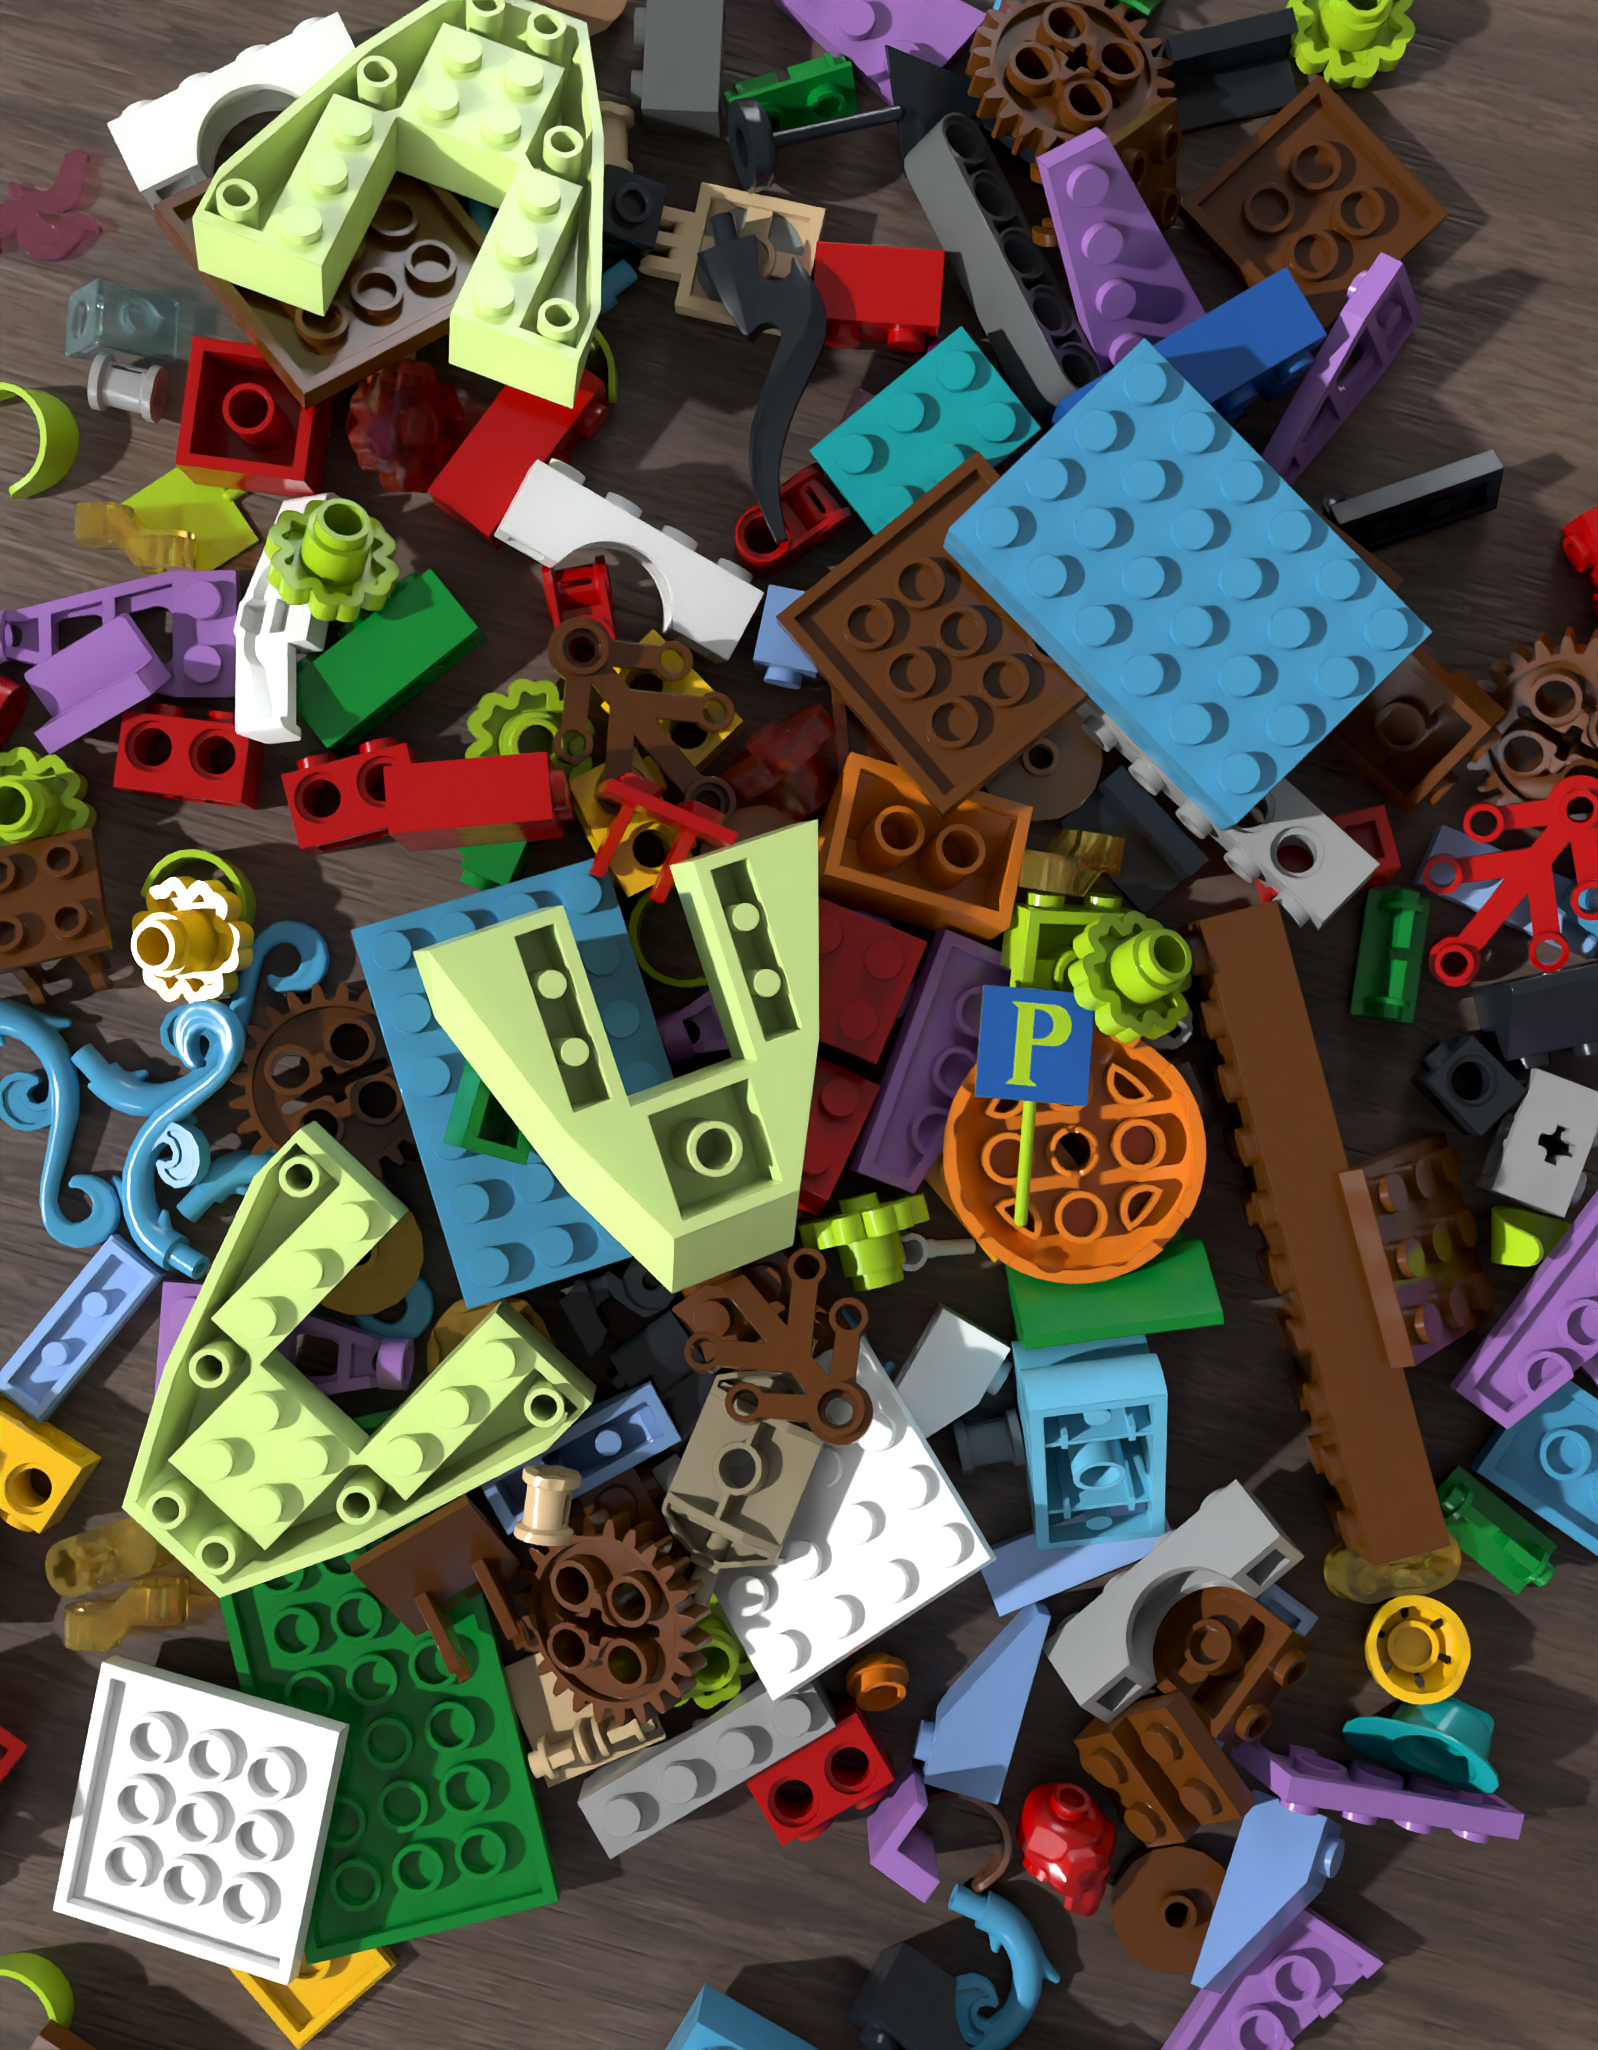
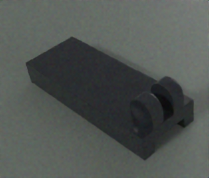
M1491 449L1351 499L1342 491H1330L1323 497L1322 515L1371 553L1496 509L1504 466L1495 451Z

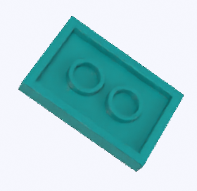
M961 326L809 451L872 534L876 535L977 451L995 470L1041 432V427Z

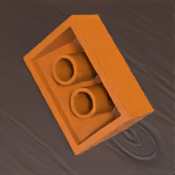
M851 752L847 756L818 831V896L832 902L929 930L947 929L984 945L1010 926L1033 806L978 790L943 819L899 766Z

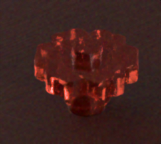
M400 359L381 369V373H373L359 382L358 390L353 394L350 401L351 410L347 416L346 430L350 444L357 454L360 468L366 473H379L381 485L388 492L428 493L427 490L434 482V479L437 478L462 444L460 436L455 431L463 422L464 411L457 400L455 387L449 381H436V373L431 363L427 361H414L412 359Z
M820 703L811 708L806 706L795 714L783 719L780 723L777 724L774 721L756 732L745 743L746 749L739 753L731 761L732 764L720 773L718 777L725 780L732 787L736 796V803L740 800L745 803L755 796L765 793L779 812L787 811L794 821L800 820L824 804L834 792V788L827 780L830 772L816 755V752L821 748V743L834 733L836 724Z

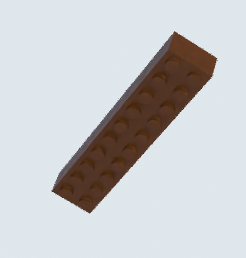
M1277 900L1202 919L1178 928L1179 935L1188 944L1192 955L1190 973L1197 1002L1190 1004L1193 1013L1192 1023L1200 1041L1208 1039L1214 1064L1207 1065L1206 1071L1213 1086L1217 1102H1225L1231 1124L1230 1126L1223 1127V1138L1229 1158L1233 1164L1241 1162L1247 1187L1239 1189L1241 1206L1250 1226L1258 1225L1264 1249L1256 1251L1258 1269L1266 1288L1274 1286L1280 1311L1272 1313L1274 1329L1282 1349L1291 1348L1297 1373L1289 1375L1291 1392L1300 1412L1308 1411L1314 1435L1305 1438L1308 1455L1316 1474H1325L1330 1497L1322 1499V1506L1328 1527L1334 1537L1341 1535L1349 1550L1354 1549L1372 1566L1451 1546L1403 1367L1394 1369L1390 1367L1338 1173L1349 1169L1278 902Z

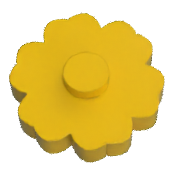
M191 876L172 877L165 880L161 885L150 888L146 895L148 911L138 912L132 918L133 935L131 939V951L135 961L143 968V980L146 985L153 990H157L158 994L167 1002L186 999L190 1004L201 1000L218 1001L223 996L233 994L238 988L236 971L248 969L253 962V950L251 947L254 942V931L249 924L238 920L242 910L240 898L233 892L228 891L225 885L218 880L197 882Z

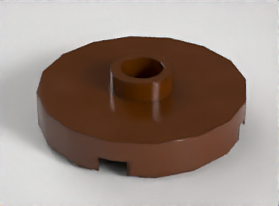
M1188 1841L1150 1848L1143 1846L1127 1857L1120 1867L1121 1872L1117 1876L1114 1886L1112 1884L1109 1904L1115 1932L1128 1954L1148 1969L1172 1975L1194 1972L1221 1891L1226 1870L1217 1857L1209 1851L1206 1852L1200 1847L1193 1846ZM1181 1902L1186 1905L1184 1914L1178 1918H1169L1165 1915L1167 1907L1172 1903Z

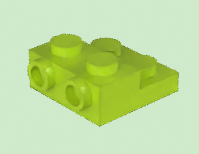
M1028 890L1026 902H1014L1010 926L1004 931L1000 965L1011 969L1010 987L1074 992V987L1068 977L1070 965L1079 960L1073 949L1074 938L1082 933L1089 923L1106 913L1120 918L1132 911L1122 907L1123 897L1113 894L1088 892L1084 893L1083 905L1065 904V894Z

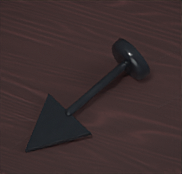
M885 45L894 105L773 132L768 115L758 101L751 97L735 99L729 103L727 112L730 149L739 180L749 194L763 192L774 184L777 174V148L896 122L904 177L908 179L904 169V159L908 152L945 115L956 112L970 117L978 110L982 99L968 96L971 79Z

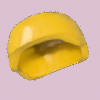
M1403 1595L1384 1604L1369 1624L1364 1642L1366 1662L1375 1681L1392 1696L1411 1704L1437 1703L1453 1695L1463 1682L1471 1657L1469 1637L1457 1614L1443 1603L1421 1595ZM1407 1607V1616L1403 1618L1400 1610ZM1442 1618L1443 1623L1431 1629L1430 1625L1436 1619ZM1380 1630L1384 1632L1383 1637H1378ZM1439 1653L1449 1655L1451 1662L1444 1663L1439 1660ZM1386 1662H1390V1666L1385 1673L1382 1666ZM1415 1673H1419L1423 1686L1418 1687L1416 1685Z

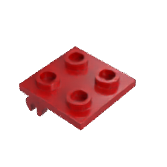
M626 772L624 776L619 775L617 780L610 778L599 783L593 795L616 805L617 809L594 857L589 873L600 878L604 877L634 812H637L679 830L649 896V899L664 903L674 883L669 865L684 861L695 840L713 848L733 846L738 833L722 826L726 817L724 813L690 799L687 803L680 802L677 807L660 799L663 787L645 778Z

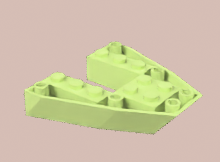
M429 0L366 40L218 168L192 217L199 271L324 317L395 172H402L499 209L450 313L449 363L573 409L601 311L605 138L587 22L530 0Z
M818 819L791 824L734 843L733 846H725L669 865L732 1058L626 1096L563 905L541 908L413 951L435 1019L567 1192L672 1294L793 1246L819 1044Z
M315 1120L300 1128L253 1177L164 1367L122 1508L219 1598L359 1549L547 1451L592 1404L597 1387L504 1298L371 1436L362 1430L288 1361L276 1347L409 1211L396 1196Z

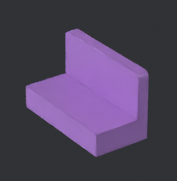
M120 614L25 673V680L52 716V719L34 732V734L50 755L149 697L172 677L129 614Z
M910 1760L893 1782L886 1795L883 1796L867 1818L869 1855L871 1865L925 1903L940 1883L933 1837L916 1825V1822L926 1810L928 1801L925 1784L922 1782L920 1766L913 1760Z

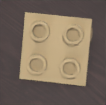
M540 1651L505 1666L515 1709L533 1749V1752L528 1754L531 1770L537 1779L544 1776L548 1788L667 1737L658 1714L643 1724L636 1717L625 1726H619L614 1714L601 1723L596 1722L593 1713V1703L578 1713L573 1711L574 1693L568 1689L556 1697L553 1694L554 1684L557 1680L555 1674L551 1671L545 1675H537L536 1669L544 1659Z

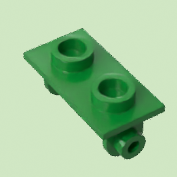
M830 52L824 53L823 57L787 67L789 80L779 83L774 71L742 82L740 80L733 81V89L722 92L727 112L729 103L735 99L751 97L758 101L768 115L773 132L858 113L851 61L846 62L844 55L833 58Z
M1367 889L1349 1014L1413 1024L1431 898L1419 897V892L1395 889L1393 892Z
M1456 1464L1436 1489L1449 1540L1517 1595L1520 1594L1528 1583L1533 1582L1538 1587L1545 1585L1555 1573V1567L1549 1562V1559L1558 1546L1460 1465Z

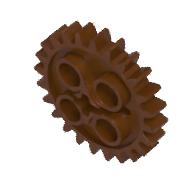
M1002 0L998 10L988 9L982 27L977 28L969 51L971 55L965 73L973 78L968 89V96L982 99L976 113L978 119L996 117L997 121L991 136L997 139L1011 134L1015 138L1011 153L1016 156L1029 147L1035 151V163H1037L1036 158L1095 127L1100 129L1108 138L1112 137L1166 96L1170 97L1174 89L1175 83L1165 79L1171 68V61L1164 58H1156L1163 43L1161 38L1143 39L1142 37L1148 23L1145 18L1129 23L1124 19L1128 4L1125 2L1118 4L1111 10L1104 6L1105 0Z
M1567 627L1561 645L1554 646L1545 631L1539 632L1535 641V653L1531 654L1526 647L1517 642L1513 645L1509 654L1513 667L1495 659L1488 671L1495 683L1484 680L1478 681L1477 685L1507 713L1494 725L1503 736L1476 763L1469 759L1466 766L1468 770L1487 769V772L1481 778L1478 790L1486 792L1499 788L1502 792L1496 804L1497 806L1547 799L1552 788L1562 779L1572 776L1569 770L1578 765H1588L1598 770V628L1591 635L1588 644L1578 643L1577 634L1573 627ZM1555 680L1565 682L1572 687L1575 697L1562 702L1551 700L1544 694L1541 685ZM1527 706L1533 714H1522L1518 708ZM1572 725L1578 726L1583 730L1582 734H1577L1573 741L1562 737V733H1566ZM1519 736L1534 738L1540 743L1543 752L1530 756L1520 754L1513 748L1511 740ZM1576 797L1568 803L1567 814L1575 820L1586 819L1593 811V803L1586 797Z
M340 982L335 998L326 1000L319 984H313L311 1002L304 1005L298 996L290 991L287 993L290 1011L282 1015L269 1005L264 1008L266 1016L272 1024L266 1031L252 1025L246 1027V1031L257 1044L254 1050H244L241 1061L248 1064L247 1072L234 1073L228 1079L230 1083L244 1087L246 1095L230 1101L229 1107L233 1110L249 1111L251 1115L250 1118L240 1124L237 1131L241 1135L259 1132L262 1137L251 1151L254 1156L258 1157L271 1150L278 1152L302 1128L303 1122L312 1113L327 1112L334 1116L337 1121L338 1130L334 1139L367 1168L376 1179L382 1180V1169L379 1161L387 1157L393 1163L402 1167L405 1161L398 1146L402 1142L417 1146L377 1014L375 1008H372L373 1001L369 988L365 989L357 1002L350 1001L346 983ZM350 1027L358 1028L369 1038V1046L366 1053L353 1061L340 1059L334 1054L332 1049L335 1036L343 1029ZM299 1055L309 1063L310 1071L307 1080L297 1088H282L275 1082L274 1069L276 1064L285 1056ZM379 1059L387 1060L388 1067L385 1070L345 1087L347 1099L343 1102L336 1103L330 1095H327L307 1104L292 1114H283L282 1106L285 1103L322 1089L326 1085L323 1075L327 1072L334 1070L339 1078H345ZM376 1084L388 1086L397 1096V1104L393 1112L381 1119L368 1117L362 1112L360 1107V1098L364 1090Z
M600 1508L587 1516L584 1512H580L569 1518L568 1526L574 1530L571 1544L565 1546H532L529 1549V1553L534 1561L522 1567L519 1571V1574L530 1585L515 1593V1599L530 1607V1612L520 1617L525 1628L533 1629L535 1637L530 1640L529 1644L524 1646V1650L526 1652H541L544 1659L536 1669L537 1675H545L552 1671L557 1677L553 1694L557 1697L566 1690H571L574 1693L573 1711L576 1713L593 1703V1713L595 1721L598 1723L614 1714L619 1726H625L636 1717L643 1724L659 1713L664 1714L682 1701L681 1697L697 1685L693 1675L707 1665L708 1661L697 1650L711 1642L712 1635L697 1627V1622L711 1614V1610L704 1605L694 1604L692 1595L698 1592L704 1585L699 1580H685L682 1573L688 1567L691 1559L689 1556H685L674 1561L668 1555L673 1542V1538L670 1535L656 1543L651 1540L652 1521L647 1519L632 1528L630 1514L626 1510L611 1518L606 1508Z

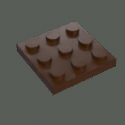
M1320 76L1315 78L1180 203L1178 213L1182 221L1247 290L1287 267L1325 331L1336 322L1344 308L1345 297L1354 278L1361 271L1369 270L1381 252L1401 262L1439 227L1449 215V212Z
M1444 1131L1419 1136L1338 1173L1391 1369L1418 1365L1494 1316L1492 1309L1494 1304L1493 1285L1487 1273L1481 1269L1475 1246L1478 1237L1476 1222L1471 1212L1465 1209L1458 1184L1461 1176L1460 1163L1455 1151L1448 1147Z

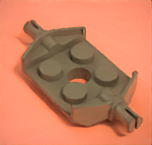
M813 1338L812 1354L816 1344L819 1342L816 1338ZM745 1371L720 1374L714 1380L661 1507L669 1530L692 1554L691 1562L696 1564L690 1581L699 1580L703 1582L704 1586L692 1595L694 1604L708 1607L719 1577L725 1574L727 1568L785 1564L787 1558L779 1556L825 1443L814 1435L808 1423L762 1419L751 1426L740 1425L727 1413L725 1398L728 1391L734 1385L742 1382L755 1384L763 1393L808 1395L792 1374ZM749 1392L739 1395L734 1404L736 1413L742 1416L754 1413L758 1407V1398L755 1394ZM828 1413L829 1421L836 1424L830 1416V1414ZM744 1449L752 1455L756 1471L751 1483L744 1488H739L731 1481L728 1466L732 1456Z

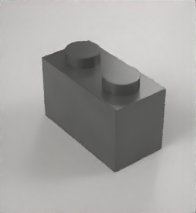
M647 0L646 7H635L634 46L635 48H644L643 70H632L631 109L633 111H642L645 135L720 138L726 34L725 0Z

